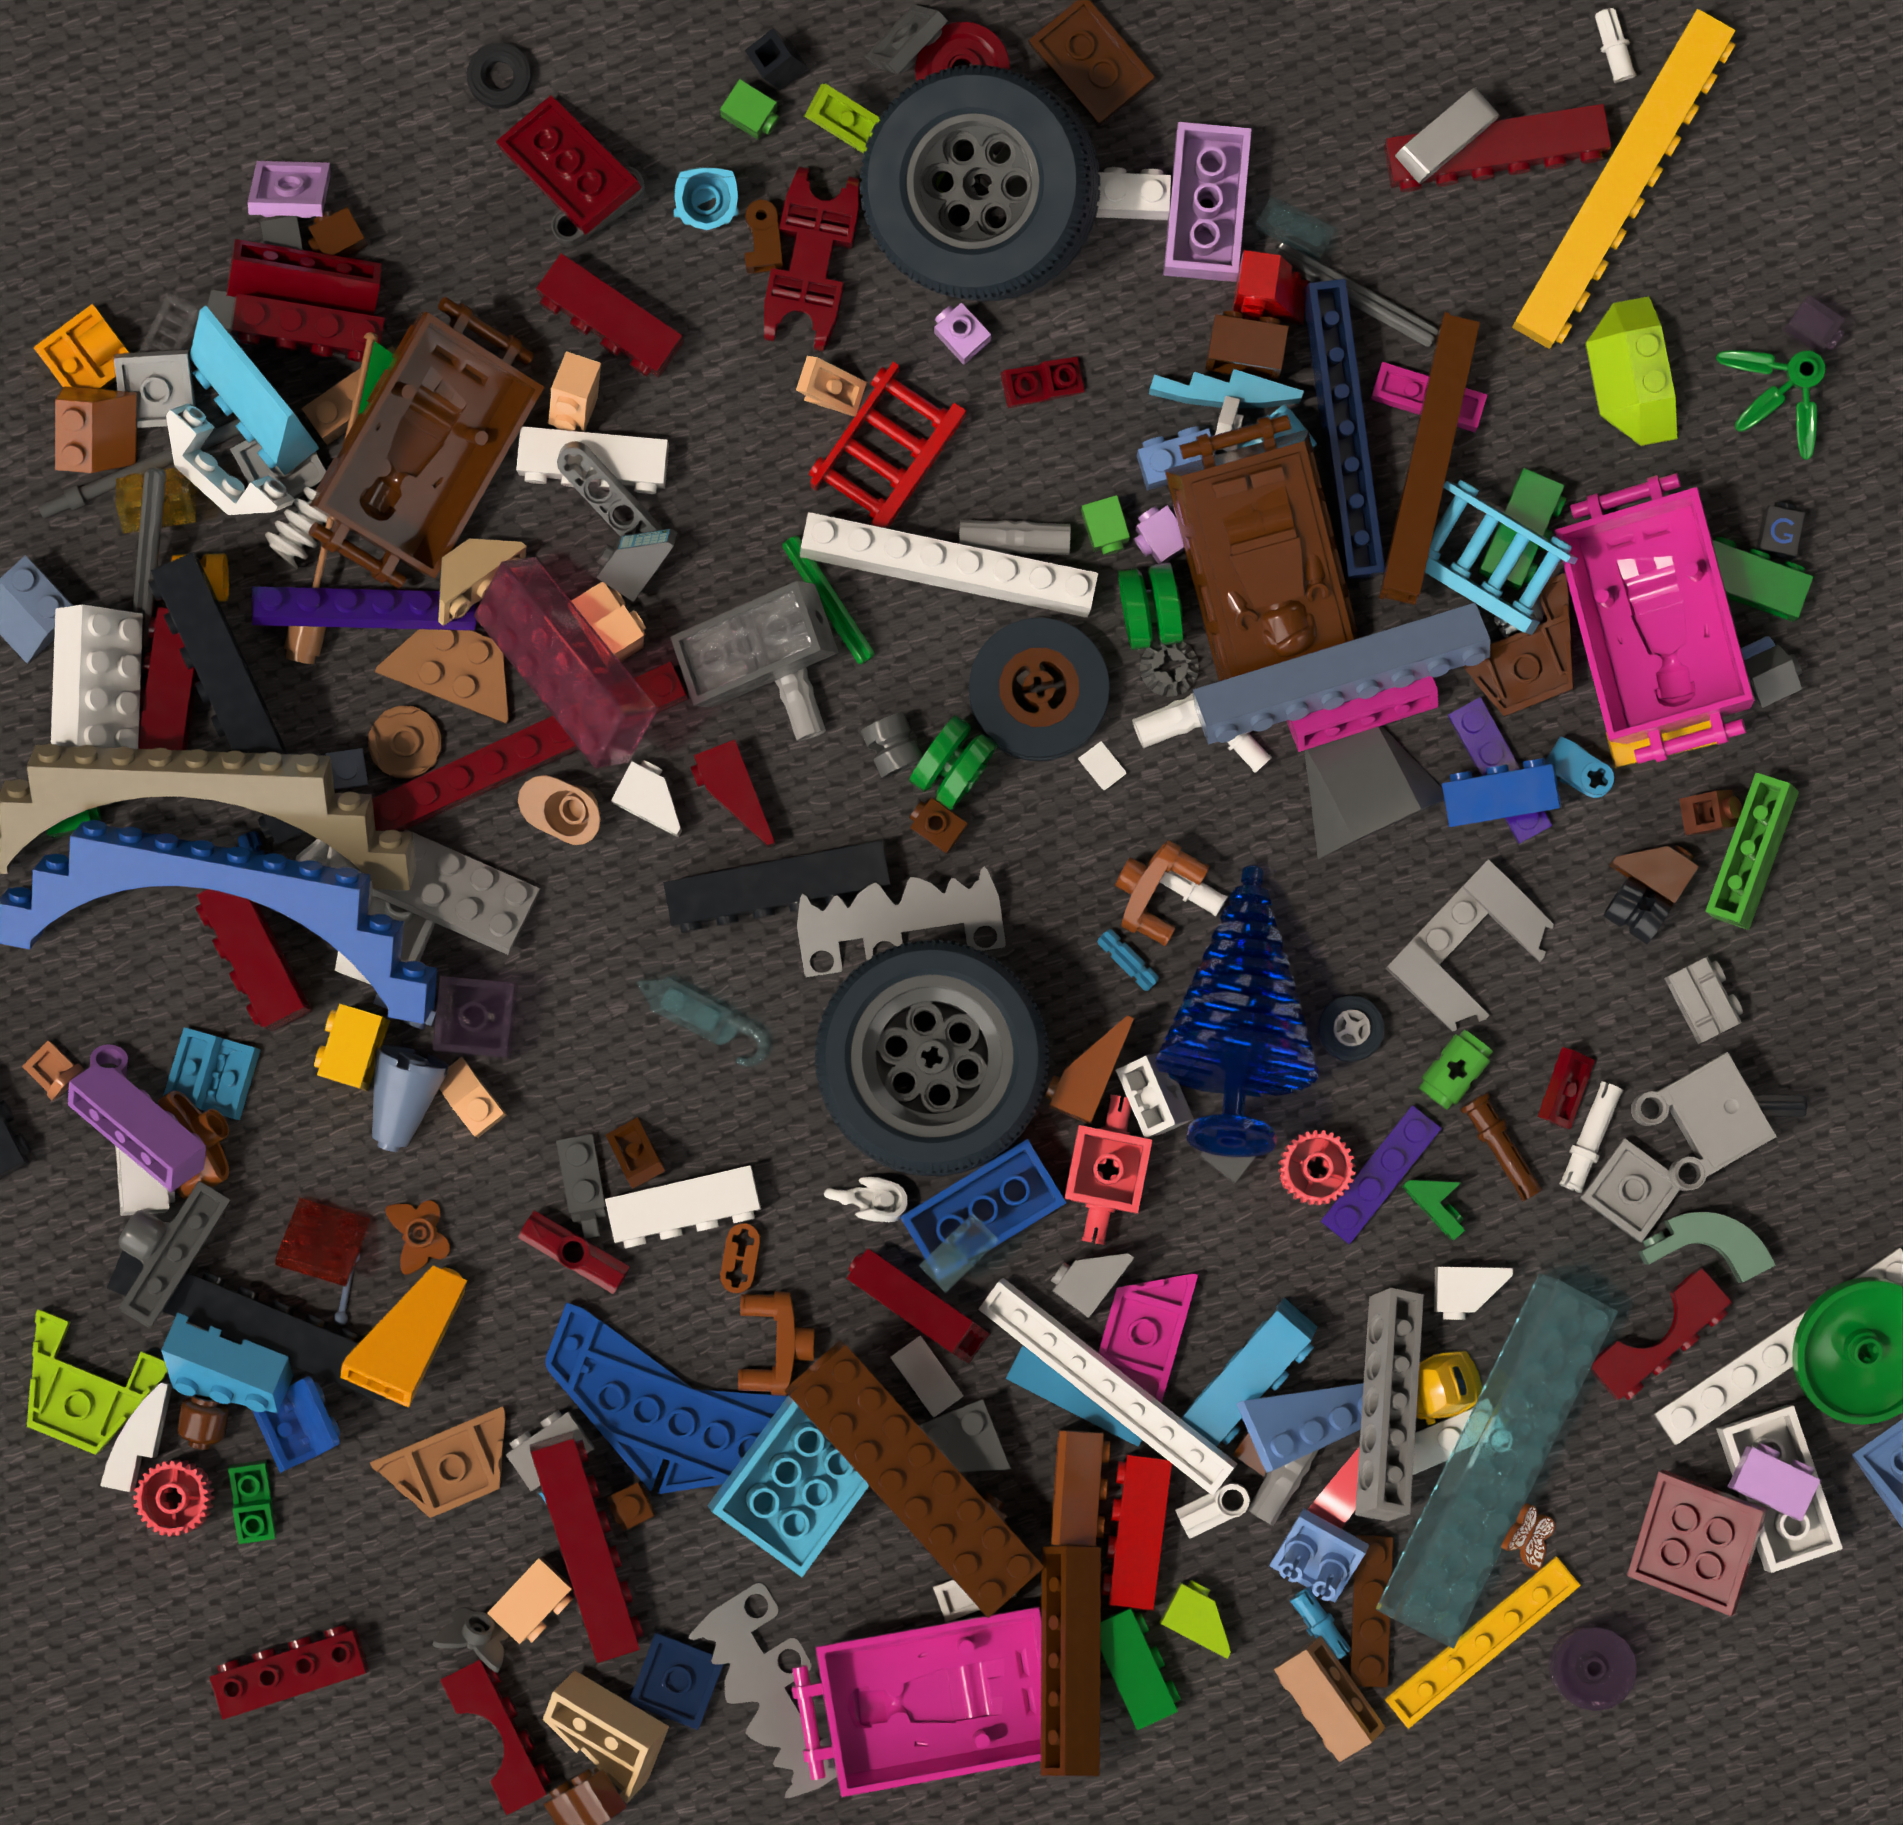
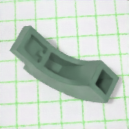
M1710 1212L1681 1214L1664 1220L1663 1222L1670 1235L1665 1237L1664 1233L1660 1231L1643 1240L1645 1248L1638 1251L1644 1265H1648L1685 1245L1692 1243L1704 1244L1712 1247L1724 1257L1738 1283H1743L1776 1265L1764 1243L1752 1230L1733 1218Z

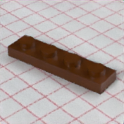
M1355 1535L1356 1538L1369 1544V1547L1354 1571L1350 1677L1356 1686L1388 1687L1393 1537Z

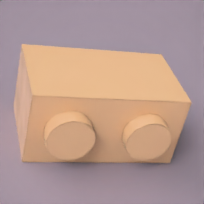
M566 351L551 387L549 424L554 425L559 430L585 432L598 399L600 362Z
M540 1557L487 1614L519 1644L526 1638L533 1642L547 1627L542 1621L553 1610L558 1615L573 1600L568 1594L573 1589V1586L543 1557Z

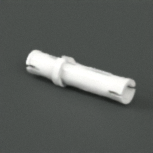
M1601 1081L1576 1145H1572L1569 1153H1572L1562 1180H1560L1559 1184L1572 1191L1575 1189L1576 1192L1582 1193L1592 1164L1597 1163L1600 1157L1597 1155V1152L1616 1105L1624 1091L1623 1089Z

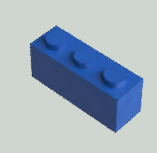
M1545 758L1524 761V769L1509 771L1507 764L1486 768V776L1472 778L1471 771L1450 774V782L1442 783L1449 827L1562 808L1555 765H1546Z

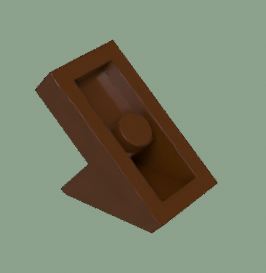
M638 1117L605 1135L632 1189L665 1172L662 1166L663 1163Z

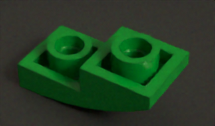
M267 1460L229 1465L228 1472L234 1502L232 1510L238 1544L275 1539V1521Z

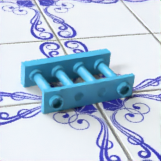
M1461 479L1458 484L1446 481L1443 488L1455 494L1433 532L1425 573L1523 633L1533 635L1540 622L1531 617L1534 612L1531 608L1561 559L1575 565L1578 558L1569 553L1572 546L1555 536L1549 541L1476 496L1479 490ZM1467 503L1486 513L1458 562H1453L1449 567L1438 560L1441 556L1439 550ZM1498 522H1501L1516 531L1517 534L1488 582L1483 581L1480 586L1469 579L1472 574L1469 570ZM1532 541L1547 550L1548 553L1519 601L1514 600L1511 605L1500 598L1503 593L1500 589L1528 542Z

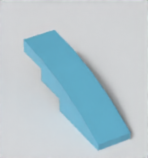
M1233 369L1229 383L1194 372L1190 386L1154 375L1149 390L1150 395L1186 404L1222 408L1225 396L1240 399L1238 408H1268L1284 404H1299L1304 392L1303 390Z

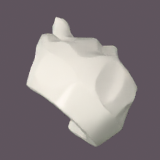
M861 1177L859 1183L867 1188L856 1187L849 1190L827 1188L824 1192V1196L828 1199L839 1201L843 1205L854 1204L858 1206L860 1211L856 1212L855 1215L858 1218L873 1222L898 1221L908 1207L907 1194L904 1188L897 1183L880 1177Z

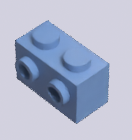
M1199 426L1179 431V437L1164 441V437H1156L1143 442L1144 448L1138 449L1137 459L1147 491L1168 485L1164 472L1165 469L1201 460L1200 455L1183 460L1179 445L1196 441V436L1208 434L1210 437L1209 429L1200 431Z

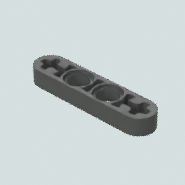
M572 441L560 449L557 466L561 474L619 536L663 530L661 525L585 444ZM568 454L573 457L578 454L582 456L581 467L576 463L571 466L567 464ZM584 469L586 472H588V474L582 480L580 479V477H582ZM600 478L608 483L610 490L604 495H597L591 491L589 483L593 479ZM620 505L629 506L634 512V518L627 522L620 521L615 517L614 509ZM640 520L643 521L640 527L641 532L635 528Z

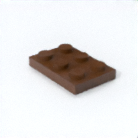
M1077 0L1028 41L1032 49L1098 126L1155 80V76L1090 0Z

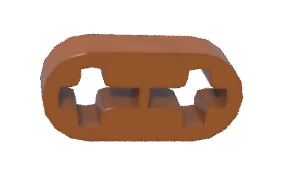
M746 1223L733 1226L726 1238L720 1281L723 1287L732 1293L747 1291L752 1286L755 1276L760 1235L753 1226ZM742 1229L749 1230L748 1236L754 1238V1244L747 1245L744 1257L737 1256L739 1244L733 1242L734 1235H740ZM736 1260L743 1261L742 1273L748 1275L747 1282H740L739 1288L732 1287V1280L726 1279L727 1272L735 1270Z

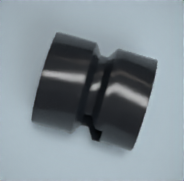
M1628 877L1608 905L1603 916L1619 927L1628 925L1631 935L1648 944L1666 919L1673 904L1656 893L1650 896L1647 895L1645 886Z

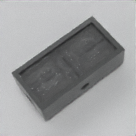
M802 581L792 582L670 637L693 706L708 708L716 707L839 653L816 585Z

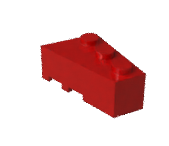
M1244 250L1239 266L1232 311L1243 313L1245 315L1244 319L1259 321L1260 317H1272L1281 320V322L1303 325L1305 306L1302 290L1309 284V281H1301V274L1299 272H1293L1292 274L1293 266L1281 255Z

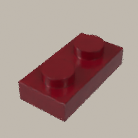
M1562 1047L1546 1094L1542 1100L1538 1114L1539 1118L1571 1130L1595 1062L1594 1059L1575 1050Z

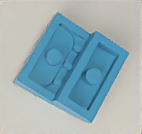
M184 1027L164 1095L176 1090L187 1096L198 1109L206 1111L213 1108L223 1116L240 1120L261 1049Z

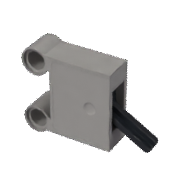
M1727 1052L1656 1092L1650 1091L1638 1095L1631 1105V1113L1637 1123L1643 1126H1652L1661 1123L1666 1119L1669 1111L1671 1112L1697 1158L1683 1157L1677 1159L1671 1164L1668 1177L1670 1183L1675 1188L1681 1191H1690L1703 1185L1707 1176L1776 1138L1777 1136L1766 1117L1806 1116L1807 1099L1804 1095L1752 1094ZM1646 1098L1655 1100L1659 1106V1113L1654 1119H1648L1642 1114L1641 1104ZM1684 1163L1692 1165L1696 1170V1179L1692 1184H1685L1679 1178V1169Z

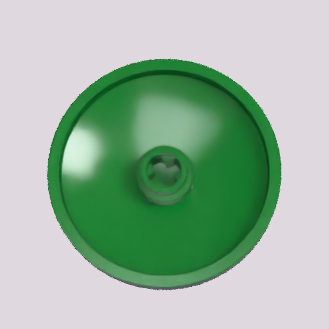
M1879 1277L1851 1279L1823 1293L1809 1307L1801 1319L1793 1342L1792 1360L1794 1373L1806 1397L1826 1415L1841 1422L1864 1425L1879 1423L1903 1412V1285Z

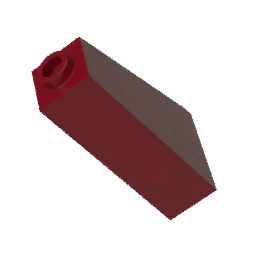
M867 1248L864 1254H858L850 1264V1274L846 1278L967 1364L971 1362L990 1335V1333Z

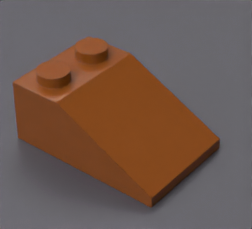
M1127 1015L1071 1063L1063 1071L1061 1078L1053 1075L1045 1098L1051 1100L1048 1108L1084 1123H1091L1134 1020L1133 1017Z

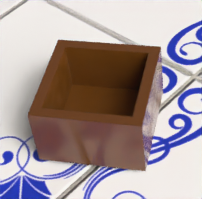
M1223 311V315L1215 314L1205 371L1232 375L1233 369L1277 382L1282 370L1289 326L1281 325V320L1272 317H1260L1259 321L1244 319L1245 315L1243 313L1235 311Z

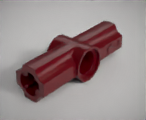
M536 1210L527 1219L518 1236L520 1240L613 1295L622 1284L630 1269L629 1265ZM576 1241L583 1246L584 1255L579 1262L571 1263L566 1259L564 1250L569 1243Z

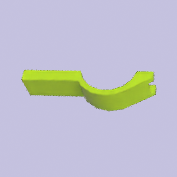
M827 84L820 85L804 115L810 121L862 153L867 150L865 146L869 136L872 137L873 133L871 131L875 123L880 121L877 115ZM945 172L942 173V174H940L939 177L937 178V181H936L937 188H938V186H939V184H940V182H941V180H942V178H943Z

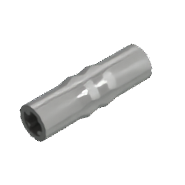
M960 520L959 544L1005 554L1069 555L1071 526L1070 524L1033 523L1025 520L1017 522L1010 520Z
M805 667L775 680L796 741L811 739L826 732L814 696V688L808 678L807 668Z
M1320 1449L1276 1470L1267 1472L1265 1480L1251 1501L1247 1511L1274 1526L1291 1496L1299 1488L1302 1478L1309 1471L1311 1463Z

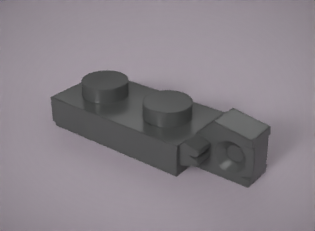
M593 1134L556 1140L568 1211L571 1214L572 1222L581 1221L584 1239L600 1237L597 1218L606 1216L604 1208L606 1207L594 1136Z

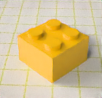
M339 1004L337 1011L331 1010L325 1031L330 1032L326 1047L322 1045L319 1047L314 1062V1067L319 1068L317 1075L368 1091L375 1071V1054L377 1048H381V1045H383L390 1020L343 1004Z

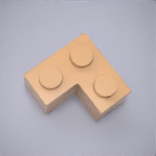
M600 582L566 604V611L607 672L643 648L644 636L646 635L644 630L646 627L635 610L630 613L624 606L626 603L619 592L613 588L609 589L604 582Z

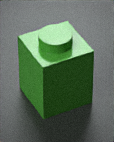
M740 79L720 109L723 119L759 140L763 132L769 135L780 117L776 114L778 110L776 101Z
M1118 496L1082 505L1081 513L1093 552L1102 550L1103 556L1124 550L1123 544L1129 542L1130 536Z

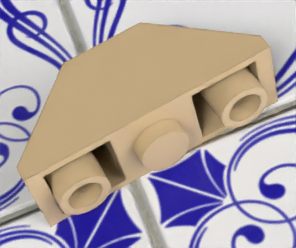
M469 538L443 556L438 622L444 626L454 618L459 619L463 617L475 603L481 599L491 597L497 588L509 579L514 580L519 577L525 568L527 546L518 541Z

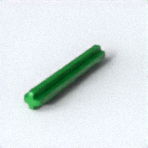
M796 535L789 538L782 544L787 556L804 582L816 585L825 614L857 663L860 665L866 663L874 657L873 649L815 560L800 557L802 544L800 537Z

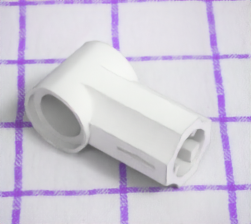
M1230 1482L1220 1487L1214 1495L1208 1493L1175 1509L1187 1536L1191 1539L1234 1517L1241 1516L1249 1507L1250 1499L1248 1491L1244 1486L1239 1483ZM1231 1489L1239 1491L1244 1498L1242 1506L1236 1510H1229L1222 1503L1223 1494Z

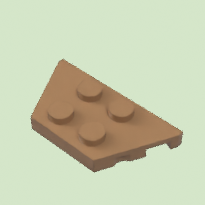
M419 629L376 667L375 673L504 724L509 722L503 643L471 630Z
M505 1407L497 1408L370 1462L371 1467L392 1483L405 1497L414 1502L429 1518L501 1488L506 1419Z

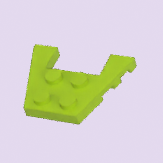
M37 1309L35 1314L36 1331L32 1352L33 1369L32 1379H30L27 1427L98 1455L126 1423L141 1402L168 1374L165 1361L141 1351L126 1387L57 1359V1354L71 1322Z

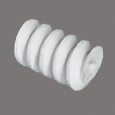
M309 487L303 489L308 501L296 498L294 501L298 513L289 509L285 510L284 514L289 523L281 521L274 523L280 534L276 535L271 532H266L265 534L270 544L269 546L296 569H298V566L293 557L297 556L303 559L308 557L303 549V545L313 548L317 547L314 538L309 535L310 527L315 522L321 525L323 522L327 523L328 518L309 506L317 493V490Z

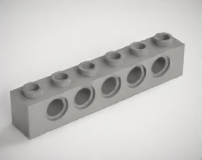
M1389 1288L1369 1296L1355 1515L1391 1521L1410 1514L1423 1294Z

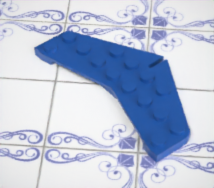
M566 1302L545 1360L549 1373L650 1491L653 1489L663 1459L670 1461L658 1494L724 1484L788 1397L693 1389L586 1309Z

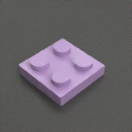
M257 161L248 198L249 215H262L265 217L277 215L299 216L301 218L322 217L330 181V163Z

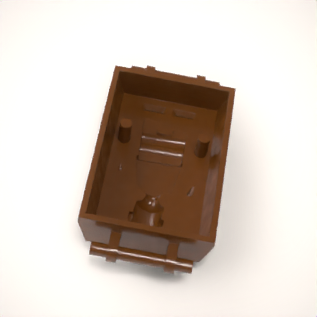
M447 297L441 299L438 309L450 317L449 324L447 325L428 312L419 313L414 324L409 326L392 357L394 359L390 366L384 370L369 396L368 404L363 413L358 415L341 445L343 448L337 458H334L316 489V495L309 505L335 521L330 529H327L318 522L313 523L309 529L310 536L319 540L321 546L331 553L337 551L370 571L371 576L381 583L388 582L398 589L406 581V576L395 570L399 561L431 578H436L441 569L442 557L448 554L454 547L544 389V386L511 366L514 359L524 365H528L533 359L534 353L523 347L521 340L513 335L506 336L472 314L473 310L464 303L457 304ZM465 327L498 347V356H495L464 336L462 332ZM350 530L383 550L385 554L378 560L344 538Z
M1288 415L1269 419V416L1257 419L1256 424L1210 437L1208 434L1196 436V441L1179 445L1183 460L1200 455L1201 460L1164 470L1215 670L1220 681L1360 638L1309 431L1306 429L1274 439L1275 433L1291 429ZM1258 438L1262 440L1261 443L1213 456V451Z

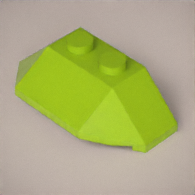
M1650 297L1613 303L1585 343L1599 415L1640 446L1677 440L1676 396L1662 326Z

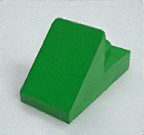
M1408 1180L1401 1185L1407 1194L1451 1241L1455 1240L1465 1231L1460 1225L1464 1220L1462 1216L1450 1204L1443 1207L1440 1203L1461 1182Z

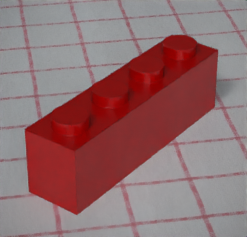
M1126 1454V1462L1118 1461L1116 1483L1123 1484L1121 1499L1114 1498L1111 1521H1118L1116 1536L1109 1535L1106 1558L1113 1559L1112 1573H1104L1102 1595L1109 1596V1605L1154 1610L1172 1463L1167 1459Z

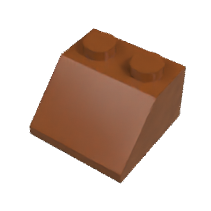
M64 386L55 399V470L95 473L135 464L137 458V392Z

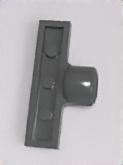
M198 1181L179 1213L171 1222H163L145 1210L135 1212L123 1228L118 1242L123 1251L140 1260L144 1266L119 1306V1310L151 1329L231 1203V1200Z

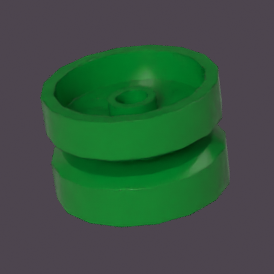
M1170 562L1150 566L1148 571L1149 589H1145L1142 573L1137 567L1118 570L1120 597L1131 651L1150 648L1153 641L1151 624L1154 623L1158 638L1164 645L1183 642L1181 600L1178 586L1175 585Z
M954 715L944 726L909 778L910 783L925 792L930 790L942 776L944 780L936 792V801L950 811L975 786L987 768L986 764L998 745L984 734L976 736L966 749H963L962 746L970 735L971 725L957 715Z

